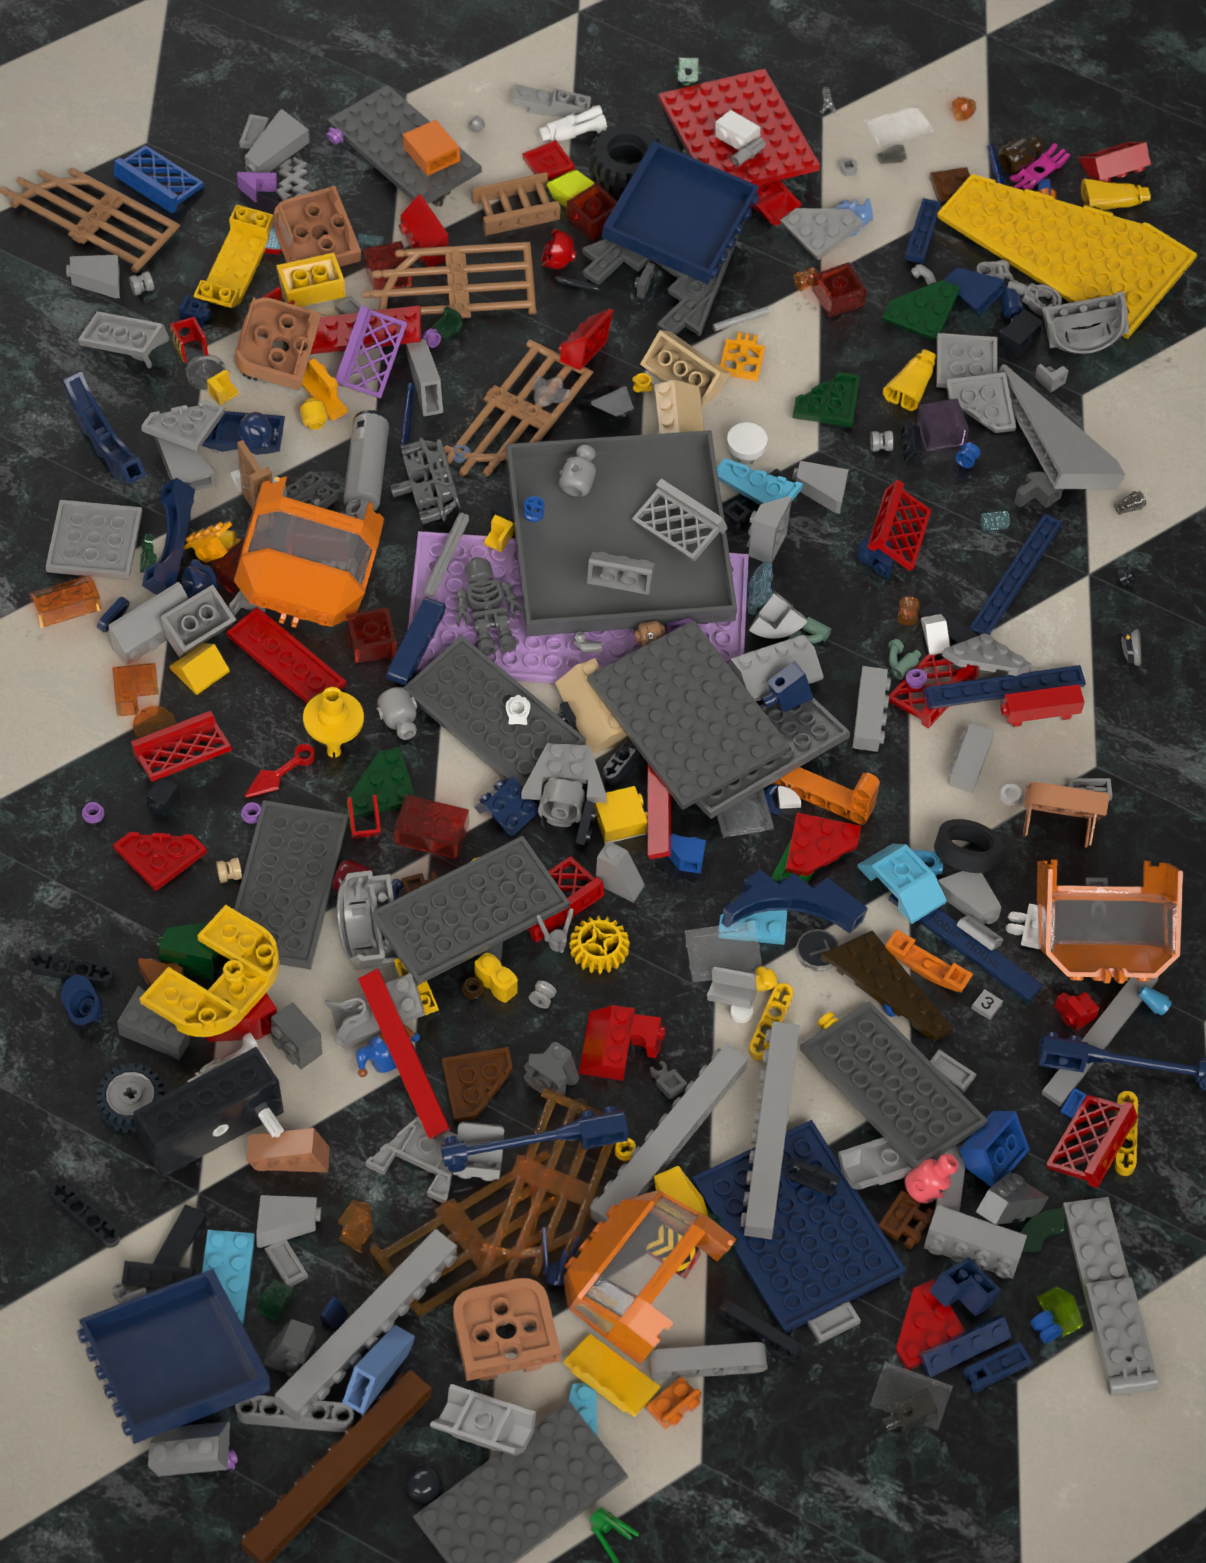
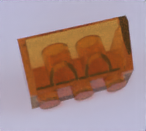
M90 576L28 593L41 628L102 610L100 595L94 580Z

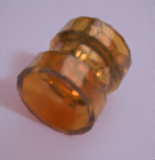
M814 267L807 268L804 272L798 271L793 274L794 283L799 291L806 290L809 286L815 287L820 284L818 272Z
M914 597L901 598L897 621L906 626L915 625L918 622L917 612L920 609V601Z

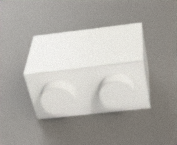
M730 110L716 121L715 137L738 150H742L744 145H749L757 138H760V126Z

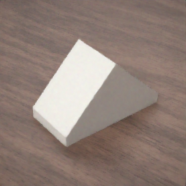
M942 614L922 617L921 623L929 655L943 653L945 648L950 647L945 618Z

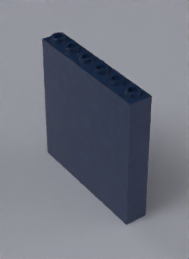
M653 141L604 224L602 238L709 285L711 279L717 277L720 263H725L728 249L733 248L736 234H741L744 220L748 221L750 218L752 206L757 205L760 195H758L759 186Z
M214 1269L79 1319L80 1329L77 1330L79 1341L81 1344H86L87 1357L90 1362L94 1361L96 1376L99 1381L103 1379L105 1395L107 1399L112 1398L114 1414L116 1418L121 1417L123 1433L126 1437L130 1436L133 1444L270 1391L269 1375Z

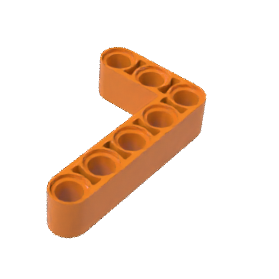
M800 767L772 783V785L777 783L778 786L787 787L793 790L799 798L861 825L867 822L875 807L880 784L879 779L873 774L863 773L854 790H851Z

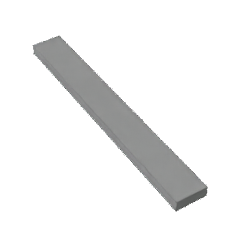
M1131 977L1082 1041L1105 1050L1143 1001L1137 996L1138 991L1143 985L1153 988L1159 977L1150 978V981H1137V978ZM1086 1063L1084 1072L1059 1069L1043 1089L1042 1095L1061 1107L1094 1063Z

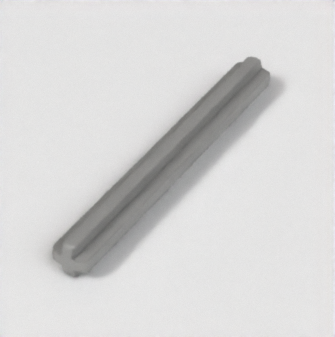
M458 514L424 588L425 596L431 598L435 596L469 521L467 514Z

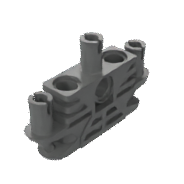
M419 437L420 441L401 446L409 480L390 485L394 498L413 491L422 524L441 518L445 521L453 508L456 506L458 509L461 508L441 439L433 442ZM437 448V450L430 451L428 449ZM453 500L450 504H447L445 506L446 502Z

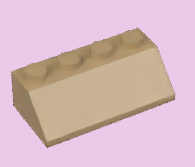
M663 330L658 332L640 364L664 382L678 380L699 386L702 407L722 390L731 374L672 332Z
M678 380L655 384L660 434L705 431L699 386Z
M595 658L574 666L555 682L563 702L568 701L576 717V728L579 734L586 739L584 745H590L593 754L623 743L627 738V734L587 681L589 675L600 670Z

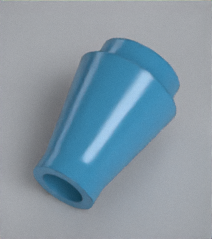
M1143 985L1137 993V996L1147 1004L1154 1014L1158 1013L1162 1016L1171 1006L1172 1001L1169 1000V996L1149 988L1147 985Z

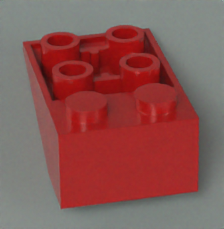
M266 992L236 1026L224 1033L206 1037V1041H241L243 1036L249 1032L255 1040H259L272 1033L271 1017L277 1014V1008Z

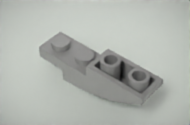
M515 84L512 99L514 104L529 107V113L565 117L572 113L576 116L590 109L591 101L589 96L554 88L553 93L518 84Z

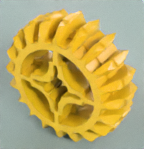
M600 916L595 921L589 917L588 923L582 920L580 927L576 926L574 928V933L571 934V942L569 943L571 956L575 957L576 964L582 963V969L589 967L591 973L594 969H597L599 974L602 973L603 969H606L608 973L611 971V967L617 969L619 963L623 964L625 957L629 953L630 942L627 932H624L623 925L617 927L618 923L616 920L610 923L608 917L604 921L601 920ZM592 935V938H591V939L587 940L586 943H583V944H582V942H583L588 936ZM617 946V948L612 953L607 955V951L612 950V947Z

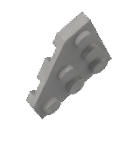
M795 208L781 219L782 225L817 260H820L863 226V222L850 209Z
M1006 372L946 379L948 399L951 403L994 433L1015 431L1016 424Z
M208 401L198 402V406L187 407V405L171 408L170 412L161 414L159 411L152 412L142 424V432L198 451L224 415L225 407Z
M982 634L947 647L942 655L960 667H966L967 664L977 665L979 670L996 672V669L1006 670L1008 675L1013 676L1030 671L1032 664L1025 660L1023 656L1011 651L1006 645L994 640L988 634Z

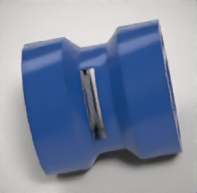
M1049 1310L1037 1315L1030 1322L1033 1329L1040 1333L1039 1337L1044 1344L1053 1341L1063 1332L1060 1325L1054 1323V1316Z

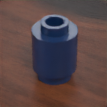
M1007 289L1001 294L1000 300L1005 317L1012 319L1014 315H1019L1023 311L1020 295L1015 289Z

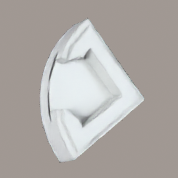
M778 786L779 808H801V800L793 790Z

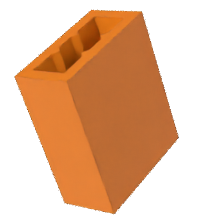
M437 120L402 134L405 151L426 176L460 162L459 146Z

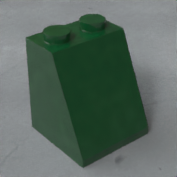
M209 922L166 928L164 935H160L157 942L161 963L177 964L183 967V972L186 975L214 981L223 955L198 941L197 937Z

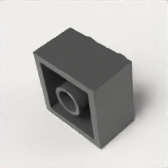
M293 1002L271 1017L272 1041L278 1049L282 1048L286 1052V1057L292 1065L296 1064L300 1069H303L322 1055L321 1033Z

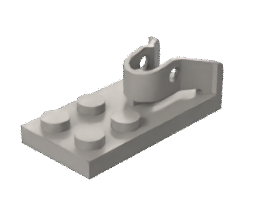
M97 311L78 341L82 346L131 355L134 359L145 361L147 367L150 368L152 363L148 355L152 349L168 342L170 338L164 325L161 323Z
M411 973L386 983L404 1024L426 1015L418 986ZM364 993L341 1003L330 1002L328 999L325 1000L326 1006L332 1012L337 1030L335 1041L342 1048H348L381 1033Z

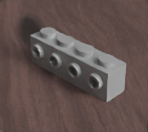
M862 666L852 747L854 749L878 752L879 743H884L885 731H881V727L886 725L887 713H883V709L888 707L889 696L885 695V691H889L891 678H887L888 669Z

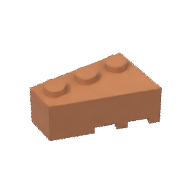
M314 1128L284 1131L277 1138H272L270 1133L252 1134L248 1137L247 1161L255 1170L328 1172L330 1147Z

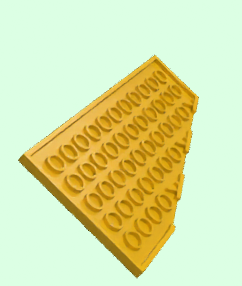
M975 174L970 175L937 213V218L1007 261L1040 284L1050 286L1070 303L1123 292L1127 305L1129 333H1125L1122 336L1126 339L1133 334L1197 257L1195 252L1148 223L1143 222V224L1113 216V213L1085 205L1080 207L1032 190L1025 189L1024 191L995 183L993 179Z

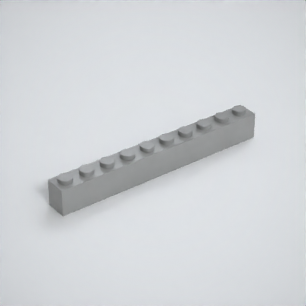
M773 1021L772 1030L767 1029L765 1043H770L769 1050L764 1049L763 1063H767V1067L761 1070L760 1083H764V1090L759 1089L757 1103L762 1104L761 1110L756 1109L754 1122L759 1123L758 1130H753L752 1143L756 1144L755 1151L751 1150L749 1164H753V1171H748L746 1185L751 1186L750 1192L745 1191L743 1203L748 1208L747 1213L742 1212L740 1225L745 1227L744 1236L772 1240L800 1025Z
M727 1043L722 1049L718 1048L714 1052L710 1064H705L698 1074L699 1077L695 1082L692 1080L688 1084L682 1098L678 1097L674 1101L672 1110L669 1114L665 1113L661 1117L655 1131L651 1130L647 1134L644 1145L642 1147L638 1146L634 1150L628 1164L624 1163L620 1167L617 1178L614 1181L610 1180L604 1188L603 1195L601 1197L597 1196L590 1205L592 1220L597 1223L600 1221L605 1223L609 1218L606 1213L614 1203L618 1206L623 1199L646 1194L655 1182L654 1176L663 1173L747 1069L748 1057Z
M435 1229L275 1394V1404L296 1422L302 1416L304 1418L307 1417L317 1400H323L329 1393V1388L335 1382L339 1383L346 1375L345 1371L351 1365L354 1367L358 1364L364 1351L372 1349L376 1345L378 1337L383 1332L387 1333L392 1328L394 1320L399 1315L401 1317L405 1315L410 1308L411 1302L414 1299L419 1300L425 1293V1288L430 1283L434 1284L439 1279L441 1271L446 1266L450 1267L456 1261L457 1245Z

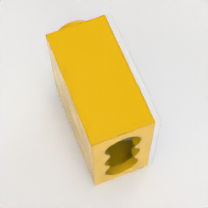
M635 786L607 792L606 803H594L593 808L597 809L595 817L605 844L608 841L616 842L647 834L648 812H644L642 808L644 805L641 793L637 794Z

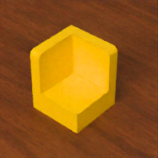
M227 369L207 380L208 393L219 405L239 395V390L230 382V375Z
M495 515L491 520V531L484 540V545L502 553L513 536L514 523Z

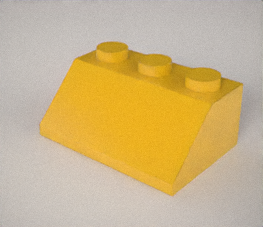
M334 253L276 265L285 303L294 300L296 306L303 307L346 297L345 280Z

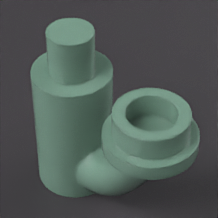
M808 617V622L803 626L802 630L811 635L805 637L810 643L826 641L832 629ZM797 631L791 634L789 639L801 636L802 632Z
M894 639L889 642V664L892 674L897 679L902 680L919 663L918 659L921 657V653L918 650H915L913 653H907L898 662L897 654L903 651L904 645L900 640Z

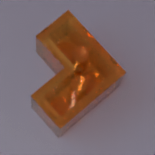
M148 663L112 667L118 717L139 715L138 697L159 695L156 664Z

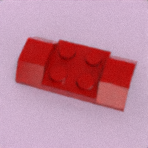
M778 180L758 185V195H760L757 205L752 207L757 212H760L770 223L778 226L782 224L781 219L795 208H800L801 202Z

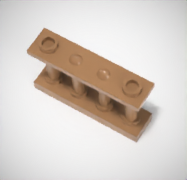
M547 172L472 188L473 204L481 203L486 217H483L485 236L560 219L559 202H550L545 191L548 181ZM537 190L542 204L531 206L526 193ZM519 195L523 208L512 210L508 196ZM500 198L505 212L494 215L489 201Z

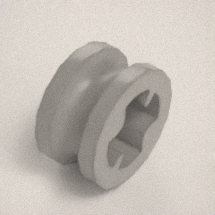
M853 158L843 159L840 162L841 174L847 177L854 176L857 172L856 160Z

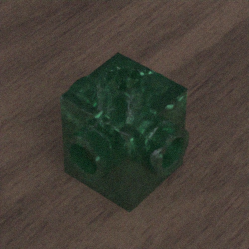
M678 57V65H675L674 77H678V81H682V85H693V82H698V78H701V66H698V58ZM687 68L691 69V73L689 75L685 74V70Z

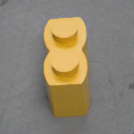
M486 952L475 961V977L483 982L484 987L491 989L492 994L498 1000L507 1003L517 994L518 980L516 975L510 969L503 967L494 955Z

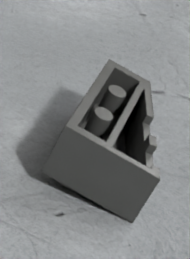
M138 986L117 1021L119 1035L180 1060L190 1044V1035L179 1032L175 1024L140 1004L139 998L145 991Z
M1009 1172L987 1191L976 1212L995 1225L1012 1223L1014 1219L1021 1222L1026 1217L1036 1220L1049 1197L1026 1183L1022 1176Z
M291 1319L284 1326L282 1332H279L277 1337L272 1339L262 1364L285 1372L287 1376L292 1377L316 1353L314 1327Z

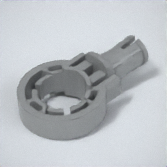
M1011 278L1007 289H1015L1022 297V302L1028 304L1034 313L1043 316L1042 309L1046 305L1040 303L1039 297L1052 298V304L1048 306H1058L1062 303L1060 293L1048 285H1035L1033 283L1025 285Z

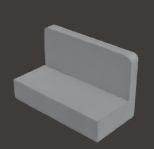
M713 967V982L707 994L708 1001L751 1009L757 994L756 975Z

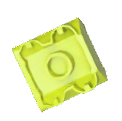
M572 170L546 183L553 199L567 209L570 208L575 211L583 207L584 200H592L601 191L597 184L577 170Z

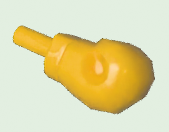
M760 966L755 970L757 992L775 988L778 981L773 969Z

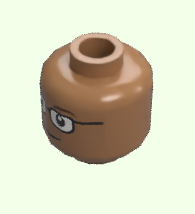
M657 620L641 622L638 630L634 631L635 641L640 643L641 647L666 635L664 625H660Z

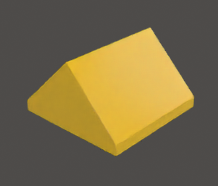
M208 643L200 644L169 666L196 695L230 672L215 644Z

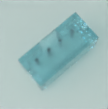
M359 233L357 242L361 250L365 251L366 245L367 247L372 245L373 252L382 253L384 237Z
M1008 511L981 514L980 523L982 530L1009 528L1010 518Z

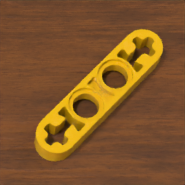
M779 983L775 986L750 1042L749 1055L756 1061L763 1060L764 1049L769 1050L770 1043H765L766 1035L761 1032V1029L766 1026L772 1028L773 1021L783 1023L792 1002L794 991L787 983ZM783 991L787 992L782 1003L778 1002L780 994ZM776 1008L781 1011V1015L773 1017L769 1011ZM760 1041H763V1049L760 1053L756 1052Z
M1130 1091L1120 1093L1116 1103L1123 1105L1124 1099H1127L1128 1102L1134 1104L1138 1115L1137 1096ZM1138 1118L1126 1137L1132 1143V1147L1124 1148L1121 1146L1114 1158L1115 1170L1123 1176L1131 1175L1136 1167ZM1124 1155H1128V1168H1125L1124 1164H1122Z

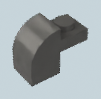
M1033 472L1026 476L1025 484H1022L1016 490L1014 503L1022 507L1036 498L1047 508L1061 498L1063 489H1054L1045 472Z

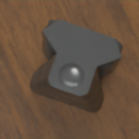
M553 1042L543 1054H529V1060L524 1065V1069L527 1071L524 1079L528 1085L554 1102L565 1099L566 1085H576L579 1082V1075L571 1051L557 1042Z

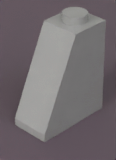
M118 255L70 257V265H66L67 277H71L72 285L113 298H120Z
M800 461L799 468L794 469L792 479L803 483V488L800 492L831 511L840 514L848 469Z
M608 841L597 857L596 878L598 877L603 881L605 889L634 903L645 884L628 850Z
M961 871L938 880L947 902L966 916L971 915L982 924H991L999 918L1002 907L982 873Z
M261 1195L256 1232L257 1247H265L315 1231L316 1221H321V1207H317V1198Z

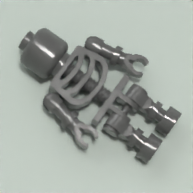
M475 557L464 568L468 582L467 592L464 589L457 591L458 604L456 605V611L458 614L456 624L459 627L460 620L463 617L466 621V627H468L469 615L467 611L469 608L479 611L472 613V621L476 632L479 634L478 649L486 656L495 654V643L488 633L490 627L495 626V629L500 631L498 642L501 653L511 652L512 650L516 651L515 637L512 636L508 628L510 624L507 608L498 607L502 605L503 595H505V602L510 606V614L515 619V609L520 611L521 616H523V606L517 602L518 598L513 594L509 582L504 581L499 584L498 580L494 579L490 562L486 559Z

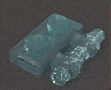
M767 561L754 571V576L750 577L747 587L749 597L746 601L749 614H755L756 608L771 598L772 563Z

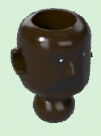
M1032 136L1029 140L1026 138L1013 140L1012 138L1004 143L998 152V160L1001 167L1010 174H1016L1022 169H1026L1035 161L1036 154L1043 151L1044 142L1039 136Z

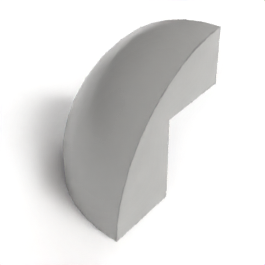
M773 591L756 615L749 631L765 638H782L800 630L808 620L790 602Z

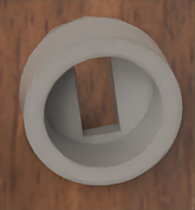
M477 115L468 127L474 132H481L485 127V123Z

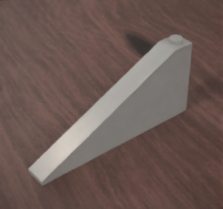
M1002 365L998 373L1006 372L1013 414L1054 489H1118L1125 475L1118 461L1008 366Z

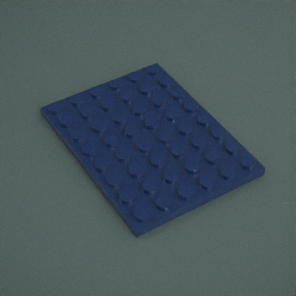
M812 1120L786 1132L772 1240L744 1236L745 1227L740 1226L742 1212L747 1213L748 1206L743 1205L745 1191L750 1192L751 1186L746 1185L748 1171H753V1164H749L751 1150L755 1151L756 1147L692 1177V1183L703 1197L704 1203L716 1223L736 1238L731 1248L784 1334L906 1272L905 1267L856 1189H852L841 1172L838 1160ZM796 1160H803L806 1163L840 1176L841 1179L833 1197L790 1180Z

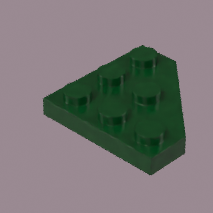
M941 280L892 299L885 310L882 320L937 341V335L942 332L961 287Z
M840 372L832 380L824 381L813 387L809 393L797 396L795 398L792 418L852 427L860 375Z
M400 747L379 751L348 796L352 800L354 819L374 815L372 797L375 794L377 796L379 813L417 805Z

